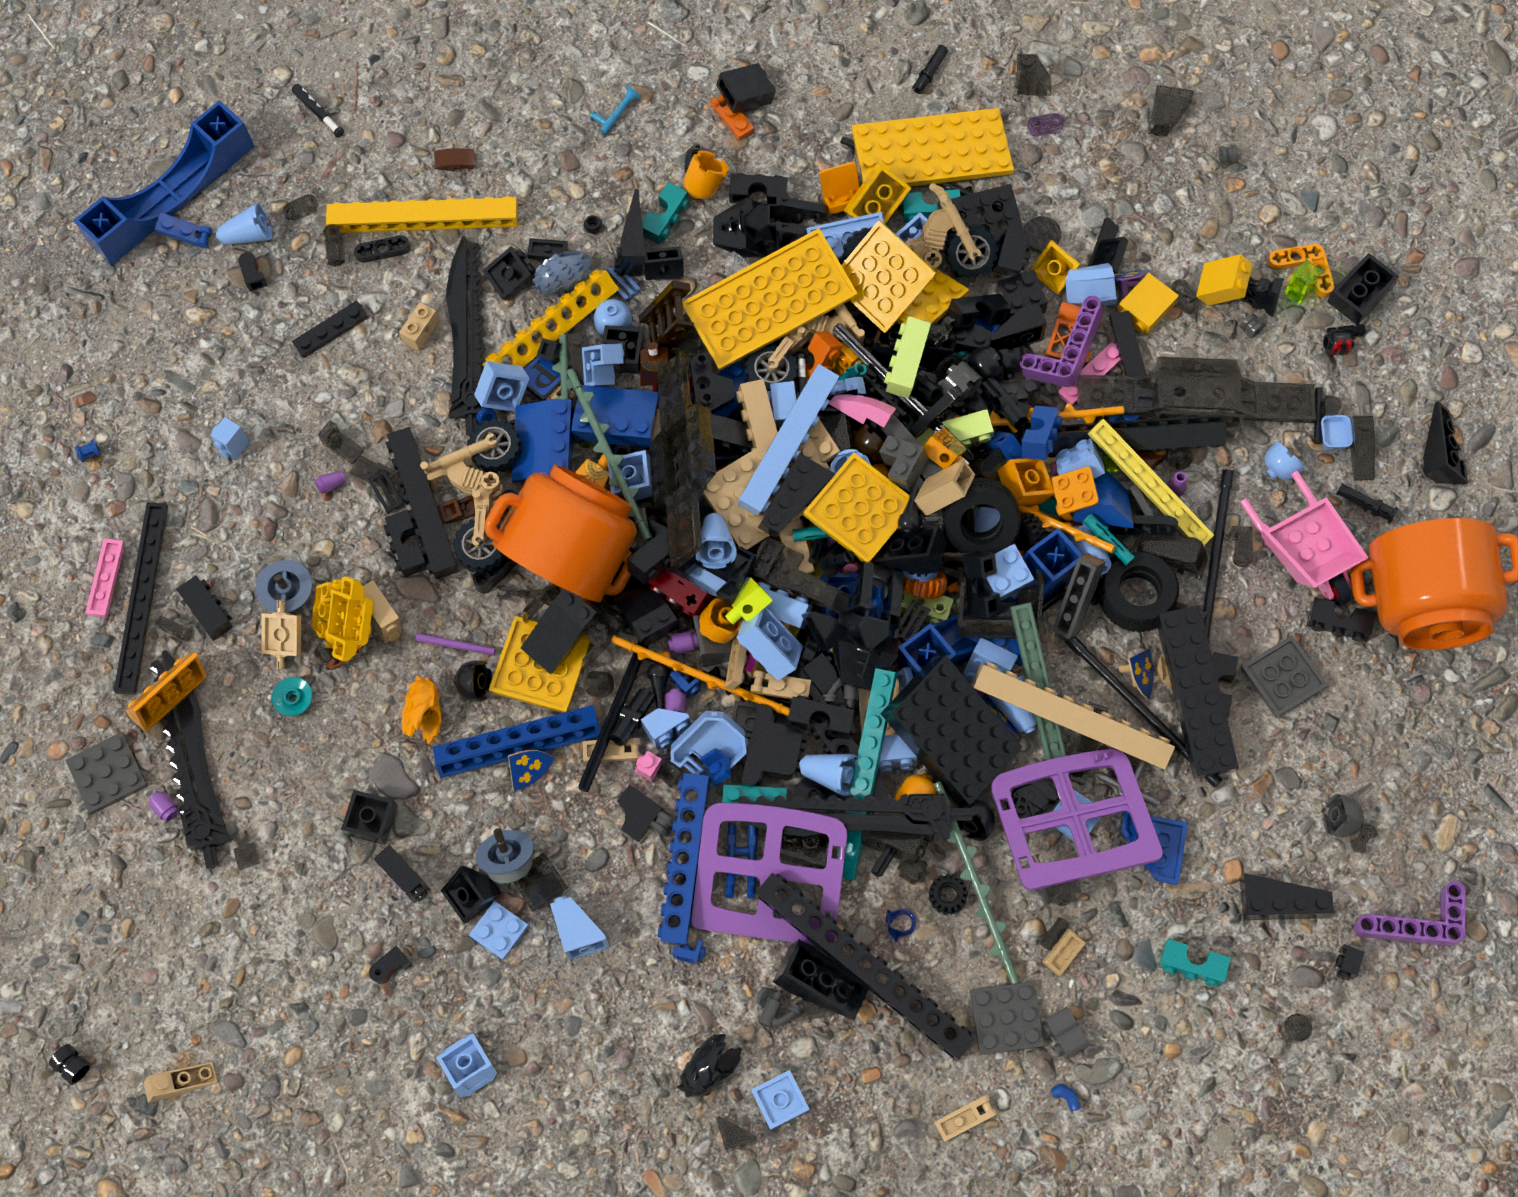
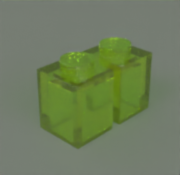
M1306 259L1292 274L1285 294L1292 301L1301 304L1314 290L1322 270Z

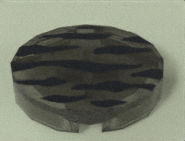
M1039 216L1032 218L1024 227V232L1030 234V249L1035 252L1042 253L1051 240L1057 245L1061 241L1062 231L1060 225L1049 217Z

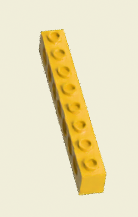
M598 269L589 274V279L578 283L574 287V291L563 295L559 299L560 302L558 304L548 307L543 316L533 319L527 329L518 331L512 341L502 344L501 349L496 354H490L485 360L502 363L503 358L507 356L509 365L524 367L537 356L542 338L555 342L559 339V335L565 334L596 309L600 303L617 292L619 288L607 271ZM593 285H595L597 288L595 294H592L591 288ZM578 297L582 298L580 306H577L576 303ZM566 308L567 316L563 318L562 311ZM551 320L553 326L548 330L547 323ZM537 332L538 339L533 342L532 336ZM520 344H522L523 351L519 354L517 352V348Z

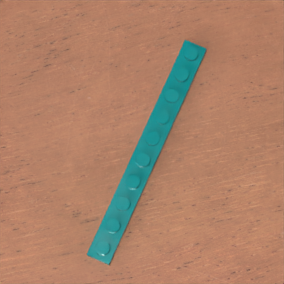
M875 668L850 795H854L860 801H863L864 796L869 794L873 796L888 723L880 713L893 699L897 672ZM846 811V814L869 815V812ZM865 830L847 831L842 878L856 879ZM840 846L838 849L837 858H839L840 855Z

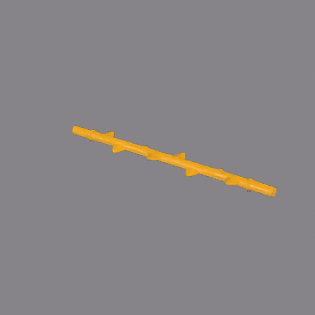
M1067 403L1064 411L1059 412V416H1062V420L1083 418L1086 423H1093L1097 416L1104 417L1107 415L1124 414V407H1101L1076 411L1071 403ZM1030 408L1026 415L1029 418L1027 423H1031V415L1034 408ZM994 411L991 412L990 421L992 427L1008 425L1013 433L1018 431L1013 428L1006 418H1001Z
M1036 504L1029 507L1018 506L1020 513L1030 512V514H1034V517L1037 516L1039 518L1038 521H1042V527H1045V529L1049 527L1059 528L1061 531L1074 536L1076 541H1085L1090 543L1091 546L1099 547L1110 553H1113L1115 545L1072 527L1070 522L1063 523L1040 513L1039 506Z
M615 635L611 640V643L628 649L629 652L637 653L639 660L652 659L673 668L674 671H681L707 682L709 689L719 687L743 697L744 700L767 705L772 710L777 711L778 714L781 713L786 716L789 714L790 708L784 706L783 703L779 704L771 698H765L741 688L740 685L733 690L725 688L726 681L704 673L701 669H695L671 659L669 652L656 653L635 644V642L627 641Z

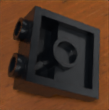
M512 246L482 270L497 293L505 301L519 289L524 290L533 282L532 279L535 278L534 273L536 272V269L530 263L527 264L524 259L527 257L521 249L516 250Z

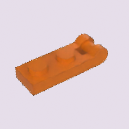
M722 94L718 98L714 97L710 100L713 109L738 141L754 132V127L742 112L733 113ZM725 103L726 106L722 108L721 104Z

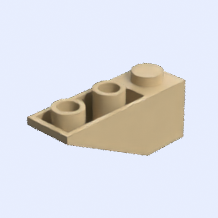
M213 1062L149 1075L143 1083L147 1101L152 1103L216 1084L217 1078Z

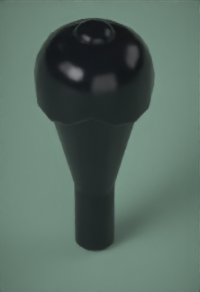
M917 486L911 487L908 503L898 518V528L904 534H915L921 527L918 506L914 501L919 491Z
M657 661L648 667L647 679H650L656 699V709H664V695L667 680L670 678V670L668 666Z

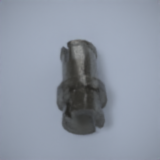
M1058 917L1049 931L1044 932V937L1040 944L1045 949L1051 950L1058 943L1060 936L1069 926V923L1063 918Z

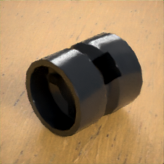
M65 1044L53 1054L49 1060V1066L56 1072L62 1073V1078L70 1085H74L88 1073L91 1063L83 1056H78L79 1053L70 1044Z

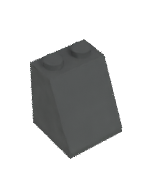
M700 615L693 616L703 667L729 662L733 639L727 644L711 641L700 633Z

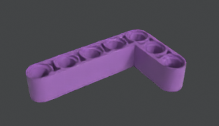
M1088 296L1083 301L1060 360L1034 354L1022 356L1023 360L1022 362L1020 361V366L1026 378L1063 387H1071L1077 382L1103 316L1101 301L1097 296Z
M1451 881L1443 887L1440 893V921L1364 914L1354 923V931L1358 936L1364 938L1454 946L1465 937V887L1458 881ZM1449 888L1457 892V897L1450 895ZM1449 909H1452L1456 912L1457 918H1453L1449 915ZM1361 921L1367 922L1370 925V930L1363 929ZM1384 923L1390 925L1391 933L1383 929ZM1405 926H1410L1413 929V935L1406 933ZM1431 928L1435 932V937L1429 936L1426 929ZM1449 930H1452L1456 933V939H1452L1449 936Z

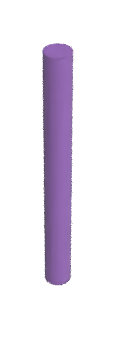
M417 633L415 641L492 656H495L496 648L421 633Z

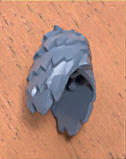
M577 250L565 251L560 254L555 253L552 257L546 259L538 266L535 278L532 279L538 294L559 296V294L574 291V287L584 281L591 273L589 267L592 264V260L589 259V255H580L581 251Z

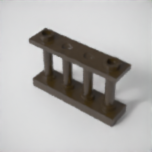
M672 281L639 315V323L649 325L650 342L658 343V347H668L670 350L694 327V322L684 321L682 299L691 291L690 283ZM674 307H675L676 320L674 319ZM665 316L667 318V329L665 323Z

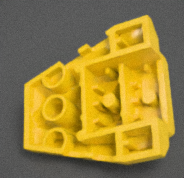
M347 576L342 577V580L335 579L333 583L326 582L316 586L311 627L319 638L326 639L325 646L333 649V657L346 662L356 654L357 648L368 643L371 634V616L374 613L373 600L364 594L365 589L359 580Z

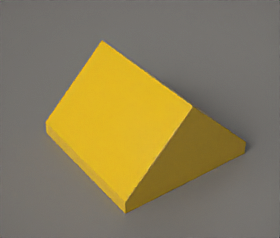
M1051 240L1030 271L1034 270L1037 278L1059 295L1066 289L1065 280L1068 271L1080 268L1081 264Z

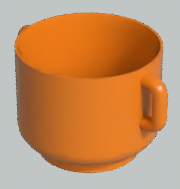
M554 464L549 474L544 472L531 474L526 479L518 495L514 493L501 495L486 518L484 524L487 537L493 540L492 545L497 550L538 576L583 598L601 602L604 595H617L623 591L632 576L627 571V558L633 554L629 550L637 535V528L634 522L628 518L633 506L600 485L560 465ZM511 505L512 507L500 529H497V525L507 506ZM624 561V565L621 568L617 578L615 579L614 583L611 584L622 562Z
M1446 518L1417 522L1398 527L1377 537L1369 546L1370 557L1353 566L1350 573L1355 601L1364 607L1377 606L1378 619L1381 626L1388 633L1398 636L1401 645L1418 650H1440L1461 647L1489 637L1495 630L1494 623L1505 615L1508 609L1506 584L1518 581V537L1511 533L1497 534V530L1492 524L1476 519ZM1501 546L1510 547L1513 569L1503 572L1500 553ZM1371 569L1375 594L1367 595L1363 572Z

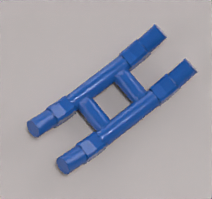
M729 823L727 856L748 855V859L756 860L757 827L749 824L748 847H736V824ZM726 874L727 898L734 897L735 876L747 875ZM747 876V898L753 899L755 898L756 877Z

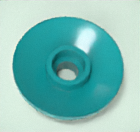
M289 677L281 680L274 687L271 700L273 707L278 713L294 717L304 713L309 708L313 693L305 680L298 677ZM293 696H296V697H297V700L294 701V702H291L290 699H291Z

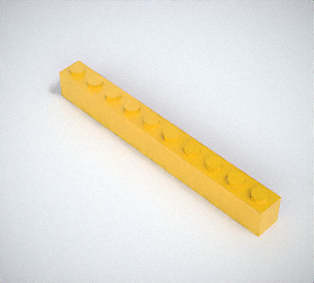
M510 196L503 198L485 197L483 199L449 198L446 200L429 199L427 201H372L371 203L336 202L327 204L326 226L330 234L518 227V203L516 197Z

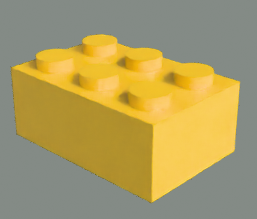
M876 164L843 211L852 218L882 212L884 223L886 224L911 187L884 166Z

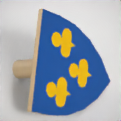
M1150 648L1128 658L1129 664L1119 666L1121 673H1131L1133 687H1137L1147 700L1150 698L1153 686V662Z
M525 750L508 755L513 791L522 789L542 777L555 758L546 752L538 750Z

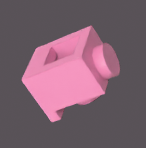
M647 751L645 755H641L637 760V768L634 772L653 782L663 767L662 759Z

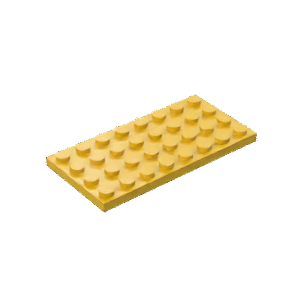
M999 108L856 124L851 127L862 184L876 164L884 166L910 187L1011 175L1014 172Z
M820 228L684 300L682 303L690 321L694 322V328L720 371L857 297L858 293Z

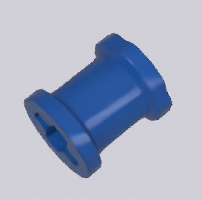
M94 439L83 446H75L82 463L90 457L101 455Z

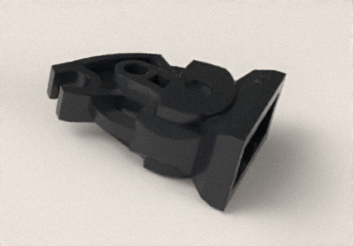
M1250 277L1245 297L1240 299L1251 305L1254 309H1264L1268 315L1273 317L1284 278H1275L1270 282L1269 279L1260 278V280H1254Z
M1041 780L1013 789L1011 794L1012 800L1017 801L1015 809L1020 819L1039 815L1046 810L1048 803L1055 804L1059 799L1057 790ZM1007 802V808H1006V809H1003V811L1010 809V808H1009V805H1008V802Z

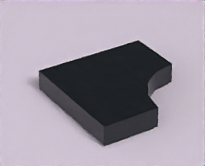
M630 784L617 800L625 812V822L621 830L639 843L650 828L649 824L657 819V814L659 811H663V807Z

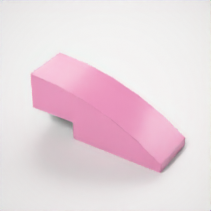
M835 395L829 402V405L862 424L867 419H870L882 427L889 423L896 408L882 401L860 395Z

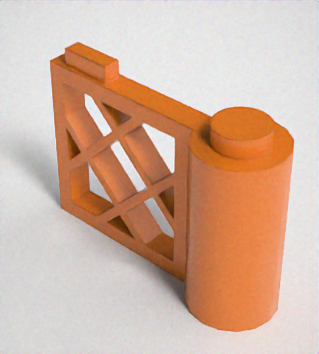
M1062 301L1045 356L1058 360L1061 359L1063 352L1059 354L1051 352L1052 346L1060 342L1065 349L1066 345L1063 340L1069 338L1081 306ZM1059 325L1068 327L1070 333L1061 337L1058 333ZM1090 351L1088 352L1084 363L1088 364L1091 356Z

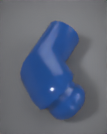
M1057 1084V1086L1052 1088V1095L1055 1098L1062 1097L1066 1099L1071 1112L1081 1109L1076 1093L1072 1088L1064 1084Z

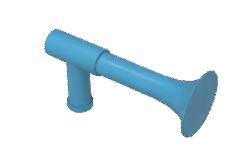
M625 86L627 92L624 99L608 119L600 116L595 111L590 114V119L602 124L600 131L603 134L608 133L631 101L641 99V96L633 88Z

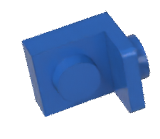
M673 671L670 674L671 682L679 690H682V693L686 694V698L690 695L694 696L700 691L702 685L700 679L695 678L689 684L690 680L683 672L679 674L678 671Z
M715 748L701 757V762L709 767L711 784L717 786L731 777L730 759L727 755Z
M698 940L695 951H692L693 948L687 945L674 946L673 959L698 965L699 960L704 959L706 947H703V940Z

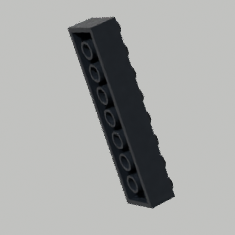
M1200 605L1159 613L1155 618L1193 779L1234 772L1239 769Z

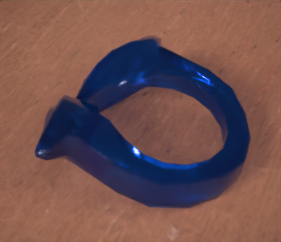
M906 909L894 912L887 910L885 921L888 924V932L895 942L900 937L912 934L916 927V919L910 911ZM900 915H907L912 921L911 928L907 931L894 929L890 923Z

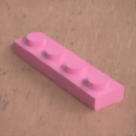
M1111 342L1081 370L1077 382L1073 386L1062 387L1057 395L1066 403H1071L1074 406L1106 376L1107 372L1112 371L1121 362L1117 345Z
M105 538L103 540L85 612L88 616L108 617L126 544L122 540Z

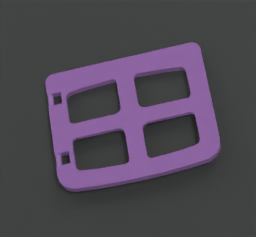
M1119 750L1091 751L1034 763L999 774L992 782V796L996 803L1022 886L1028 891L1157 862L1162 857L1163 851L1130 761ZM1097 768H1112L1120 785L1122 796L1080 804L1075 796L1069 779V773ZM1051 778L1057 790L1062 808L1058 811L1020 819L1010 791L1025 784ZM1007 800L1010 809L1003 811L1001 801ZM1125 811L1129 812L1138 839L1131 843L1097 853L1093 847L1086 822L1094 818ZM1067 826L1072 833L1079 857L1054 862H1034L1025 835L1055 827ZM1027 858L1030 868L1023 869L1020 859Z
M720 802L711 805L706 810L703 818L691 918L692 925L700 930L796 942L800 939L806 944L814 945L783 918L774 917L773 910L760 899H758L756 914L714 906L711 901L714 873L725 872L755 876L760 880V887L771 873L775 875L780 874L787 881L821 885L823 887L821 913L825 916V911L832 912V918L837 921L847 842V829L844 823L835 817L777 806ZM723 821L765 823L767 831L763 858L761 860H751L719 855L717 848L721 823ZM785 826L812 830L826 834L829 837L827 863L824 869L789 865L780 861L782 834ZM833 846H840L839 858H832ZM810 919L809 925L811 928L817 929L820 927V922L818 919ZM826 933L827 941L833 943L835 933Z

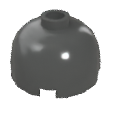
M1335 794L1326 805L1329 808L1328 816L1324 814L1323 817L1326 832L1337 837H1348L1355 834L1364 822L1361 805L1354 798Z

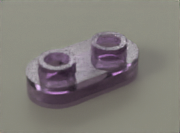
M1058 113L1035 116L1028 120L1027 131L1035 137L1059 133L1064 128L1065 120Z

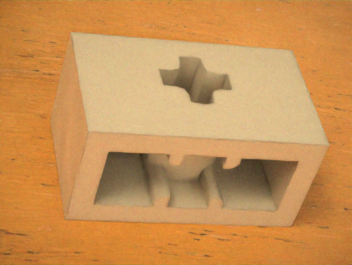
M419 302L399 332L402 342L420 351L440 321L436 310Z

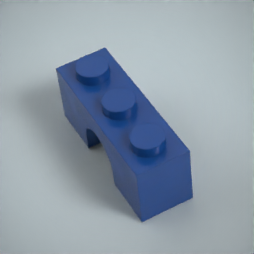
M1035 405L1031 415V430L1026 429L1022 439V458L1047 460L1049 452L1052 453L1053 440H1057L1058 428H1061L1062 416H1059V408Z

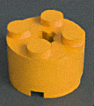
M716 598L711 601L700 615V633L713 642L727 644L738 634L743 617L733 625L725 617L733 608L732 605Z

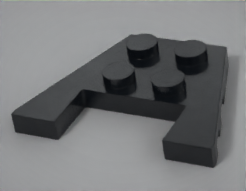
M735 543L737 549L736 558L732 563L731 561L727 563L724 568H706L702 562L696 559V555L692 554L686 556L684 561L678 564L674 562L669 566L671 572L683 579L699 566L726 581L716 591V595L720 600L732 605L756 561V555Z

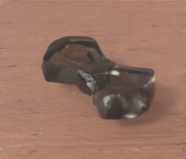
M1370 824L1362 825L1361 833L1350 842L1352 849L1357 853H1365L1366 843L1369 839L1378 835L1376 828Z

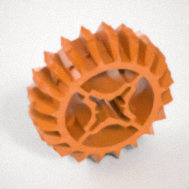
M940 570L936 577L925 582H919L916 579L910 580L904 576L902 591L919 598H940L946 591L947 577Z

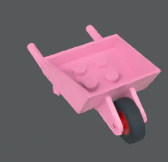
M1298 470L1293 472L1291 476L1306 497L1308 508L1271 528L1261 521L1248 499L1242 500L1240 503L1257 530L1262 534L1261 537L1265 541L1264 544L1274 552L1297 583L1314 588L1318 586L1323 596L1327 600H1332L1338 606L1345 605L1351 601L1350 590L1352 589V584L1346 570L1368 559V556L1326 497L1317 502L1314 494Z

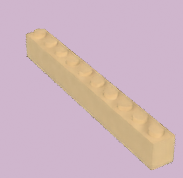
M764 379L742 383L739 386V391H736L737 400L739 403L742 402L744 409L741 410L742 419L744 422L747 421L749 428L746 429L747 438L753 443L754 448H751V451L771 440L778 433ZM800 518L788 524L777 536L779 543L776 545L777 553L783 558L784 564H781L784 576L787 575L788 581L811 576L814 572L812 563L808 562L810 553L806 540L794 542L792 529L803 528Z
M989 662L986 665L980 664L971 684L973 688L1159 768L1166 769L1175 746L1169 744L1171 740L1162 736H1158V739L1151 737L1152 732L1140 727L1139 731L1131 728L1132 724L1121 719L1120 722L1112 720L1113 715L1103 711L1101 714L1095 713L1092 706L1085 703L1082 706L1074 704L1075 699L1063 695V698L1055 695L1056 691L1044 687L1043 690L1036 687V682L1026 678L1024 682L1018 680V675L1006 670L1005 674L997 671L999 667Z

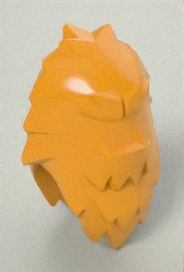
M417 675L416 681L410 683L409 690L404 699L401 723L403 733L409 737H412L415 730H418L420 726L423 732V741L432 744L440 731L442 719L439 702L440 691L430 681L429 677L424 679Z

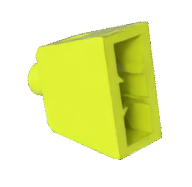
M750 578L742 586L732 604L733 608L725 617L733 625L741 617L748 622L773 600Z

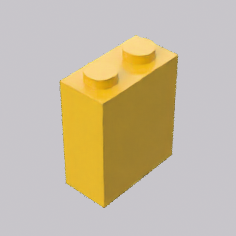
M1242 254L1204 263L1196 297L1208 306L1244 298L1253 263Z
M1148 272L1119 303L1117 313L1129 310L1134 328L1147 336L1176 305L1179 295Z

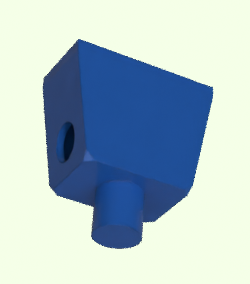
M997 431L994 434L995 437L983 443L999 469L1011 459H1023L1022 446L1011 433Z

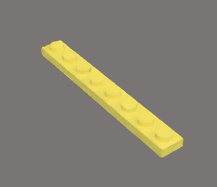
M1104 419L1100 420L1087 433L1165 516L1177 519V528L1198 550L1214 536Z

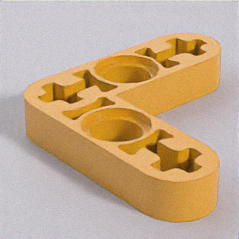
M1309 244L1275 250L1270 253L1268 265L1271 269L1281 270L1308 265L1316 294L1320 297L1330 296L1334 289V282L1325 251L1321 245ZM1314 251L1315 254H1318V256L1311 254V252ZM1297 253L1301 259L1298 261L1293 260L1291 254ZM1274 257H1277L1278 260H1281L1280 263H1277V261L1274 260ZM1321 267L1325 273L1317 274L1314 268ZM1323 283H1324V286H1325V287H1328L1327 290H1325L1324 288H1321V286H1322Z

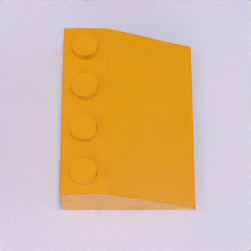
M193 652L180 657L169 671H165L159 676L155 684L149 685L138 699H134L129 703L126 709L128 716L145 732H148L207 678L198 654Z

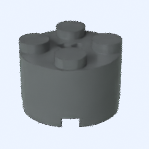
M962 361L957 366L953 364L946 372L948 374L947 377L939 381L937 385L941 387V394L943 396L957 385L960 387L964 395L954 404L958 408L965 403L963 399L971 398L981 386L983 378L966 362Z

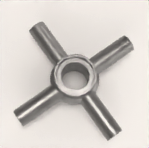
M1138 761L1134 770L1140 791L1141 787L1138 781L1146 766V763ZM1102 773L1099 780L1117 788L1119 796H1122L1118 780ZM1141 791L1144 802L1157 808L1160 800ZM1123 812L1113 814V817L1121 819Z

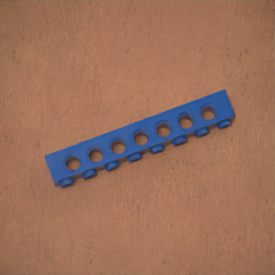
M594 705L434 746L435 765L439 776L443 778L508 761V755L525 750L546 751L599 737L601 731Z
M684 773L683 778H679L678 791H681L680 799H676L675 805L678 818L673 821L672 832L676 833L675 840H671L669 853H673L672 862L668 861L666 874H670L669 883L665 882L664 895H667L666 904L662 903L661 916H664L663 925L659 924L658 937L661 938L662 943L688 946L703 818L706 812L710 778L706 775ZM689 792H696L698 794L695 801H688L686 799ZM688 812L695 814V818L691 822L684 821V815ZM684 833H690L692 839L688 843H683L681 836ZM681 854L689 855V861L685 864H680L678 857ZM678 875L686 876V882L683 885L675 883V878ZM675 896H682V905L674 906L672 904L673 898ZM672 917L680 918L681 922L678 927H670L669 921Z

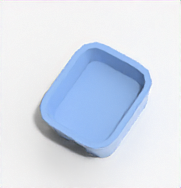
M1328 415L1322 418L1323 449L1327 451L1334 449L1339 451L1346 450L1353 442L1350 418L1346 415Z

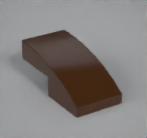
M453 148L435 151V169L453 171L455 167L474 169V149Z
M467 496L460 500L454 498L438 505L445 524L475 516L473 496Z

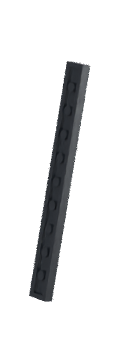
M147 502L114 686L116 694L136 695L168 512V505L166 503Z

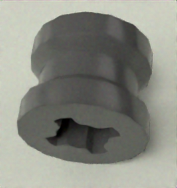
M1236 144L1230 147H1219L1221 165H1226L1229 162L1233 164L1238 163L1239 154Z
M1251 314L1240 324V328L1246 330L1250 338L1255 337L1265 327L1263 322L1257 320L1255 314Z
M659 811L657 819L649 825L658 834L667 837L668 830L673 827V820Z

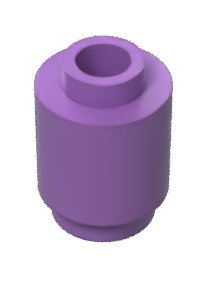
M690 631L673 634L671 635L672 639L668 640L670 652L674 651L675 655L699 648L696 632L690 633Z
M672 689L669 693H666L665 710L686 713V694L682 693V690Z
M157 791L150 796L148 805L161 820L169 822L178 815L177 805L165 791Z

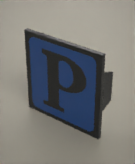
M537 356L523 368L530 378L526 389L544 400L561 384L560 373L552 370V366L557 363Z

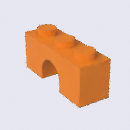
M829 331L815 333L807 348L813 354L815 360L814 364L812 362L805 363L807 382L818 364L832 371L834 362L840 356L843 344Z

